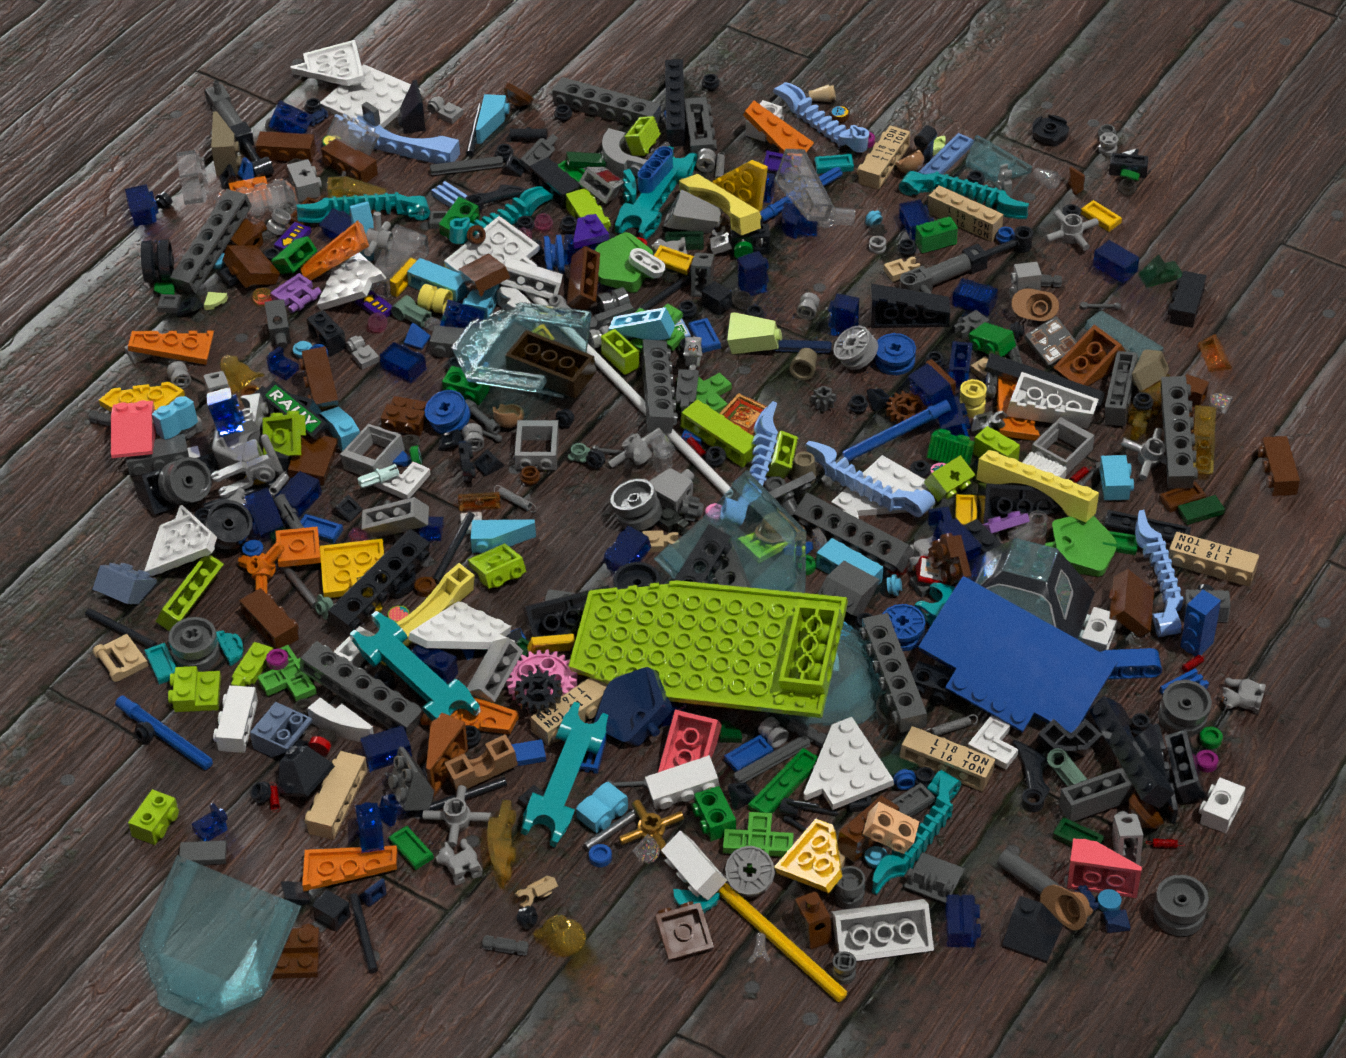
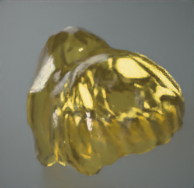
M227 354L221 358L220 368L225 374L231 392L242 390L254 379L265 376L264 373L250 370L248 365L238 361L237 356Z
M563 915L550 917L545 921L542 928L534 931V935L537 938L545 940L552 951L560 956L576 954L585 946L586 933L582 925L573 919H567Z

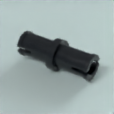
M526 127V129L510 128L509 135L510 140H526L527 142L539 140L540 138L547 140L548 130L547 128L531 129V127Z

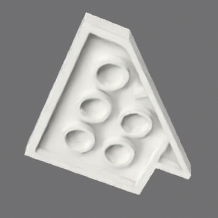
M355 40L304 53L305 63L290 66L292 74L345 86L358 85L361 82H365Z
M883 455L863 472L864 479L869 475L872 477L873 484L879 480L882 483L883 489L889 485L893 493L898 489L914 492L916 489L930 491L924 484L925 479ZM849 487L831 501V505L843 511L856 506L858 516L907 513L906 510H892L890 512L886 507H880L877 502L869 501V498L866 496L862 497L858 492H852Z
M458 601L409 633L408 640L425 648L489 649L493 641L507 638L505 636L510 634L511 626L500 619H495L483 611L476 610L466 603Z
M852 717L831 725L805 788V801L823 794L834 810L894 785L893 778Z

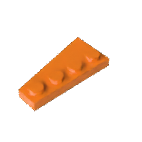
M357 220L300 266L302 275L311 281L369 247L363 225Z

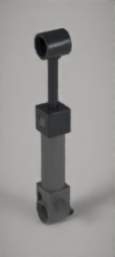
M215 80L212 87L204 89L209 106L213 112H218L232 130L235 142L239 141L240 150L246 149L253 160L251 163L255 177H266L274 174L269 157L259 158L253 148L254 139L250 127L238 115L223 84H219V81Z
M1019 226L1014 230L1012 240L988 250H984L979 244H975L963 249L962 254L929 268L921 266L905 272L900 276V288L932 294V286L966 272L972 275L986 269L988 258L1011 248L1020 253L1029 252L1032 249L1033 230L1027 226Z

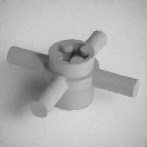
M1057 210L1054 215L1062 224L1061 230L1045 235L1046 242L1062 238L1066 243H1078L1084 251L1088 250L1090 245L1082 237L1083 230L1098 226L1097 218L1082 223V218L1079 215L1068 214L1064 216L1060 210Z
M374 212V228L367 230L366 237L369 247L365 249L364 254L371 256L374 251V264L379 266L382 264V249H391L394 235L393 232L388 231L391 224L386 221L381 227V213Z
M657 428L644 438H641L638 433L632 434L622 443V447L625 450L608 461L610 466L614 468L627 458H631L636 465L647 461L652 456V452L647 445L662 436V430Z
M1156 428L1153 437L1142 445L1126 438L1122 440L1121 446L1138 452V461L1143 465L1139 474L1141 480L1147 479L1150 468L1160 462L1166 465L1164 455L1166 447L1163 441L1160 440L1163 433L1161 428Z
M463 785L458 786L456 798H451L445 803L444 811H423V819L444 820L450 829L448 839L450 847L457 846L459 832L465 830L469 826L470 821L491 822L492 819L491 813L470 812L464 801L467 788Z

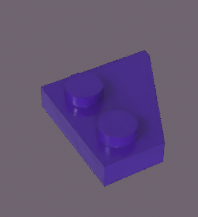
M589 214L577 219L573 240L575 249L609 240V233L596 214Z

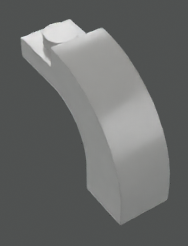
M608 128L602 140L605 166L619 177L623 178V171L630 169L633 175L638 177V171L647 160L624 153L623 151L626 148L625 133Z

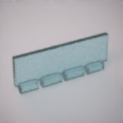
M1102 310L1088 319L1085 325V330L1088 331L1095 324L1122 344L1126 352L1137 353V361L1144 350L1163 351L1164 349L1161 345Z

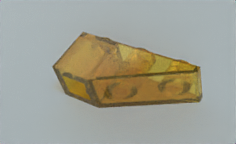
M347 176L328 177L329 198H332V196L337 198L345 195L346 197H352L353 195L363 196L367 194L368 196L375 193L377 195L386 193L384 188Z

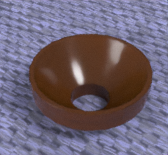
M505 82L503 90L507 101L517 107L527 106L533 102L534 98L513 84Z
M1134 792L1129 798L1128 813L1138 816L1141 828L1157 829L1163 825V819L1153 805L1141 800L1138 793Z

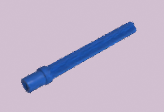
M835 167L774 204L768 205L760 211V223L776 217L778 213L841 177L843 174L841 168Z
M944 400L934 406H930L926 410L842 452L843 458H847L849 462L931 420L937 419L939 416L951 411L948 401Z
M124 695L116 700L115 706L125 712L128 717L137 722H149L155 730V735L201 768L208 770L213 765L211 757L147 713L140 705L132 702Z

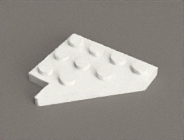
M498 216L484 228L486 238L483 243L475 245L468 241L444 261L446 267L457 273H460L459 268L488 253L504 265L508 257L537 266L530 258L540 250V246L502 217ZM479 233L474 236L475 239L479 237Z
M357 253L333 267L317 306L320 310H324L367 297L372 284L385 280L386 277L362 254Z
M181 505L174 520L160 525L145 571L150 573L151 577L203 556H208L214 551L217 537Z

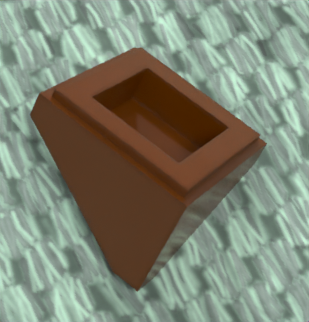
M1070 167L1068 183L1072 193L1076 195L1084 190L1085 175Z

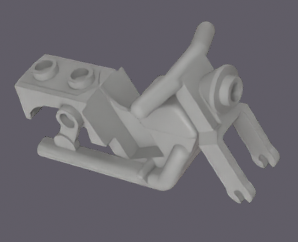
M260 393L241 396L245 407L242 411L229 406L230 403L227 398H222L220 401L212 450L221 470L211 474L213 482H220L237 473L247 475L246 478L220 488L218 492L221 498H226L236 493L238 487H241L243 490L251 487L256 479L262 482H269L275 478V473L277 478L284 473L268 435L263 434L262 418L267 416L269 408ZM262 442L267 455H263L259 443Z

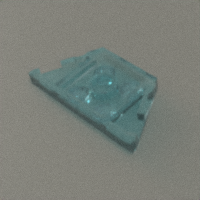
M979 135L975 136L974 144L971 146L970 154H968L966 159L967 167L972 170L981 171L983 176L993 182L998 181L1000 165L1008 164V170H1012L1011 178L1032 172V166Z

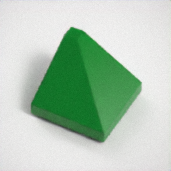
M173 281L156 283L154 291L161 294L175 295V285Z

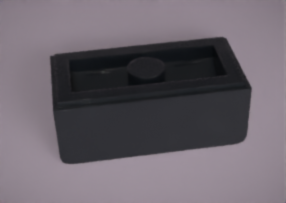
M1111 153L1109 175L1120 176L1122 169L1139 173V178H1146L1148 156Z

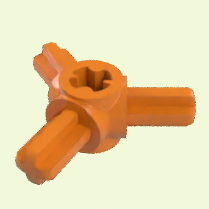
M276 542L266 554L261 553L259 556L254 555L252 557L242 555L241 558H238L239 566L247 569L252 574V579L256 582V590L261 588L266 594L267 580L274 575L276 569L274 561L285 550L284 546L279 542Z

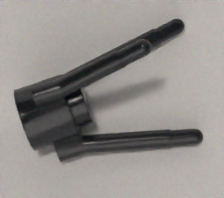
M787 797L782 800L779 814L784 816L783 821L791 823L803 832L807 828L793 819L795 817L799 818L802 809L827 815H838L837 811L819 808L818 804L797 801Z

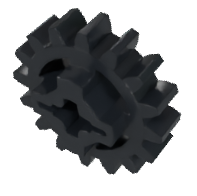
M537 669L535 674L532 671H528L529 676L521 675V681H516V688H514L516 703L521 704L522 710L528 708L529 714L533 710H536L537 715H540L541 710L549 713L550 707L556 709V703H561V696L563 695L561 681L556 680L555 674L549 676L548 670L544 674L541 673L540 669Z

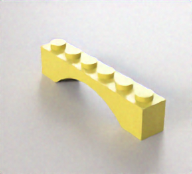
M699 174L679 180L680 191L684 190L721 208L730 217L731 229L738 234L744 235L761 228V214L757 209Z
M988 450L979 458L976 480L989 484L1020 483L1032 486L1050 496L1062 507L1068 516L1087 522L1096 514L1099 492L1089 487L1073 483L1069 479L1055 476L1051 472L1042 471L1035 466L1024 464L1014 458L1003 456L996 451Z
M460 563L446 573L421 605L408 616L396 622L408 637L403 644L408 647L412 643V641L408 640L409 633L454 603L460 602L474 590L475 575Z

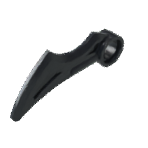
M501 184L495 191L468 195L465 199L477 205L479 211H482L484 204L520 197L527 188Z
M1013 740L1012 745L1018 749L1026 776L1027 789L1022 794V807L1029 812H1038L1044 807V800L1050 791L1042 776L1044 769L1049 763L1047 758L1034 748ZM1036 797L1039 801L1031 803L1027 798Z

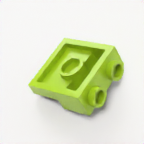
M287 411V415L271 413V417L262 418L263 434L268 435L275 451L289 457L301 455V436H306L305 415H300L299 411ZM263 446V454L266 455L267 453Z
M505 543L468 559L469 567L479 575L480 582L489 589L499 587L507 580L519 578L526 572L523 557Z
M197 666L175 667V673L170 674V685L173 686V690L168 692L169 703L173 704L174 712L219 710L220 671L198 672Z

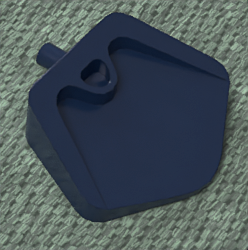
M644 667L618 676L610 681L604 691L594 723L599 720L602 713L607 714L606 734L634 747L641 745L650 734L653 737L658 736L660 730L657 727L672 711L671 702L666 696V691L658 673L650 667Z

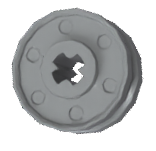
M853 326L845 330L836 340L833 348L834 355L847 369H860L870 363L877 354L878 341L866 327Z
M745 846L735 850L728 858L725 867L726 878L730 886L736 892L745 896H757L767 891L773 883L775 876L774 864L769 855L761 848L754 846ZM749 865H752L753 869L756 870V874L752 873V877H748L747 873L744 872V869H748Z

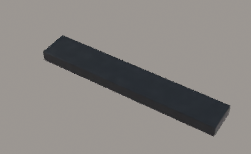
M990 353L984 370L985 372L1018 382L1021 372L1099 399L1096 410L1100 409L1105 392L992 353Z

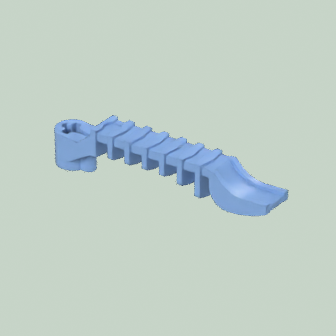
M785 82L773 89V93L781 97L788 104L792 113H795L798 118L803 119V122L809 123L810 127L816 128L817 132L823 133L824 137L830 138L832 143H837L838 147L846 144L855 152L867 150L869 131L866 128L851 125L850 129L846 130L845 125L839 126V121H832V117L825 116L824 111L818 112V105L811 106L812 98H806L804 92L791 83Z
M774 401L760 413L755 422L754 432L756 435L752 440V444L757 445L753 450V455L756 456L752 460V467L749 471L750 475L747 477V484L743 489V494L738 501L726 497L720 512V519L737 526L743 524L748 506H751L760 497V493L764 489L762 486L766 481L765 476L769 471L768 465L772 461L771 455L774 453L775 449L773 448L777 443L778 431L773 423V415L777 403Z
M812 441L806 443L807 452L813 454L815 462L824 468L825 476L830 477L834 482L841 483L843 487H849L852 492H858L862 497L866 496L869 498V501L877 502L880 507L884 506L890 512L892 510H906L915 517H921L935 504L933 495L926 490L920 491L916 489L914 492L898 489L893 493L889 485L883 489L882 483L879 480L873 484L872 477L869 475L864 479L862 471L856 472L854 465H849L847 458L844 457L836 464L837 454L833 448Z
M1140 510L1135 527L1136 541L1143 548L1144 558H1149L1151 567L1154 566V572L1160 585L1163 603L1165 604L1164 612L1152 614L1155 632L1158 637L1179 634L1182 627L1177 611H1181L1184 598L1180 595V587L1177 586L1178 579L1177 577L1175 578V570L1171 567L1172 561L1168 557L1169 551L1166 550V542L1163 541L1161 533L1150 527L1145 511Z

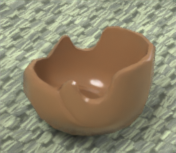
M917 150L897 161L896 165L900 172L907 174L909 171L917 172L923 166L924 156L920 150Z
M500 404L497 410L496 407L492 408L494 420L503 428L517 426V420L524 419L523 408L519 405Z

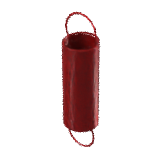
M689 437L686 440L688 445L700 457L706 453L693 437Z
M1082 467L1069 480L1077 483L1089 473L1088 468Z
M1201 655L1194 657L1182 665L1183 671L1185 673L1189 672L1203 663V658L1205 657Z
M277 785L270 786L271 810L280 807Z
M1153 839V847L1156 848L1184 846L1178 845V843H1182L1178 842V839Z

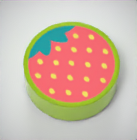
M404 606L392 607L388 612V618L394 622H398L409 615V610Z

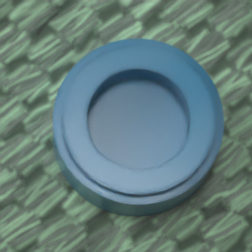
M1106 889L1099 893L1097 902L1101 911H1115L1120 909L1122 899L1115 890Z

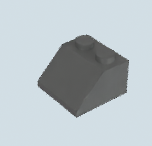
M843 561L826 577L818 595L847 597L846 612L858 617L859 614L864 613L880 579Z

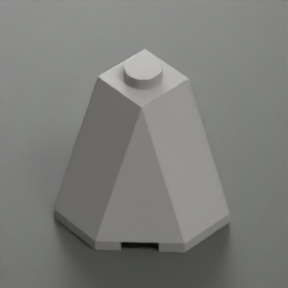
M681 190L669 209L663 226L711 234L712 230L715 227L718 228L721 224L722 218L720 215L722 209Z

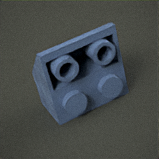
M109 563V565H100L93 590L126 604H139L154 587L157 580L150 577V573L138 570L137 572L133 570V566L121 563L118 565Z
M275 702L250 732L253 749L270 757L285 753L311 724L312 718Z

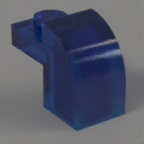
M784 202L782 208V231L794 239H797L798 234L817 237L819 217L803 215V205Z

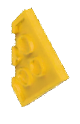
M751 160L718 177L712 183L760 212L763 206L768 166Z
M163 382L161 386L150 387L149 384L133 386V389L129 390L113 388L99 399V404L101 407L112 412L113 405L118 403H135L142 400L154 401L156 411L161 406L169 405L177 397H184L185 393L183 389L170 382Z
M383 539L320 546L324 597L343 596L351 588L349 578L365 574L384 555Z
M815 819L775 865L776 872L829 893L843 877L834 826Z

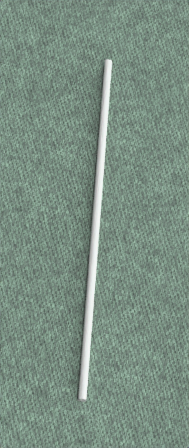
M523 291L582 352L594 356L595 365L646 416L645 400L554 308L550 307L549 303L542 296ZM673 429L672 433H663L725 497L733 496L734 490Z

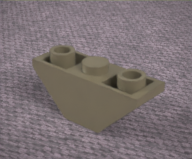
M1147 349L1142 352L1132 372V382L1138 387L1139 391H1143L1161 380V377H1166L1169 367L1162 351Z

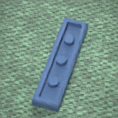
M958 133L918 173L925 175L938 171L939 174H944L974 145V140Z

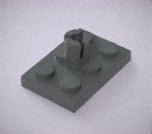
M813 471L760 496L749 507L751 514L753 515L757 512L760 515L764 514L777 504V506L782 508L784 514L793 517L798 507L795 498L801 496L806 492L805 490L812 487L811 483L816 479Z

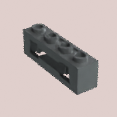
M706 97L684 99L690 153L698 154L704 148L717 151L715 130L711 128L713 127V117L709 116L711 115V105L707 104ZM700 118H702L703 134L697 135L695 122H701Z
M1117 351L1105 405V424L1126 426L1134 389L1132 372L1137 364V353Z

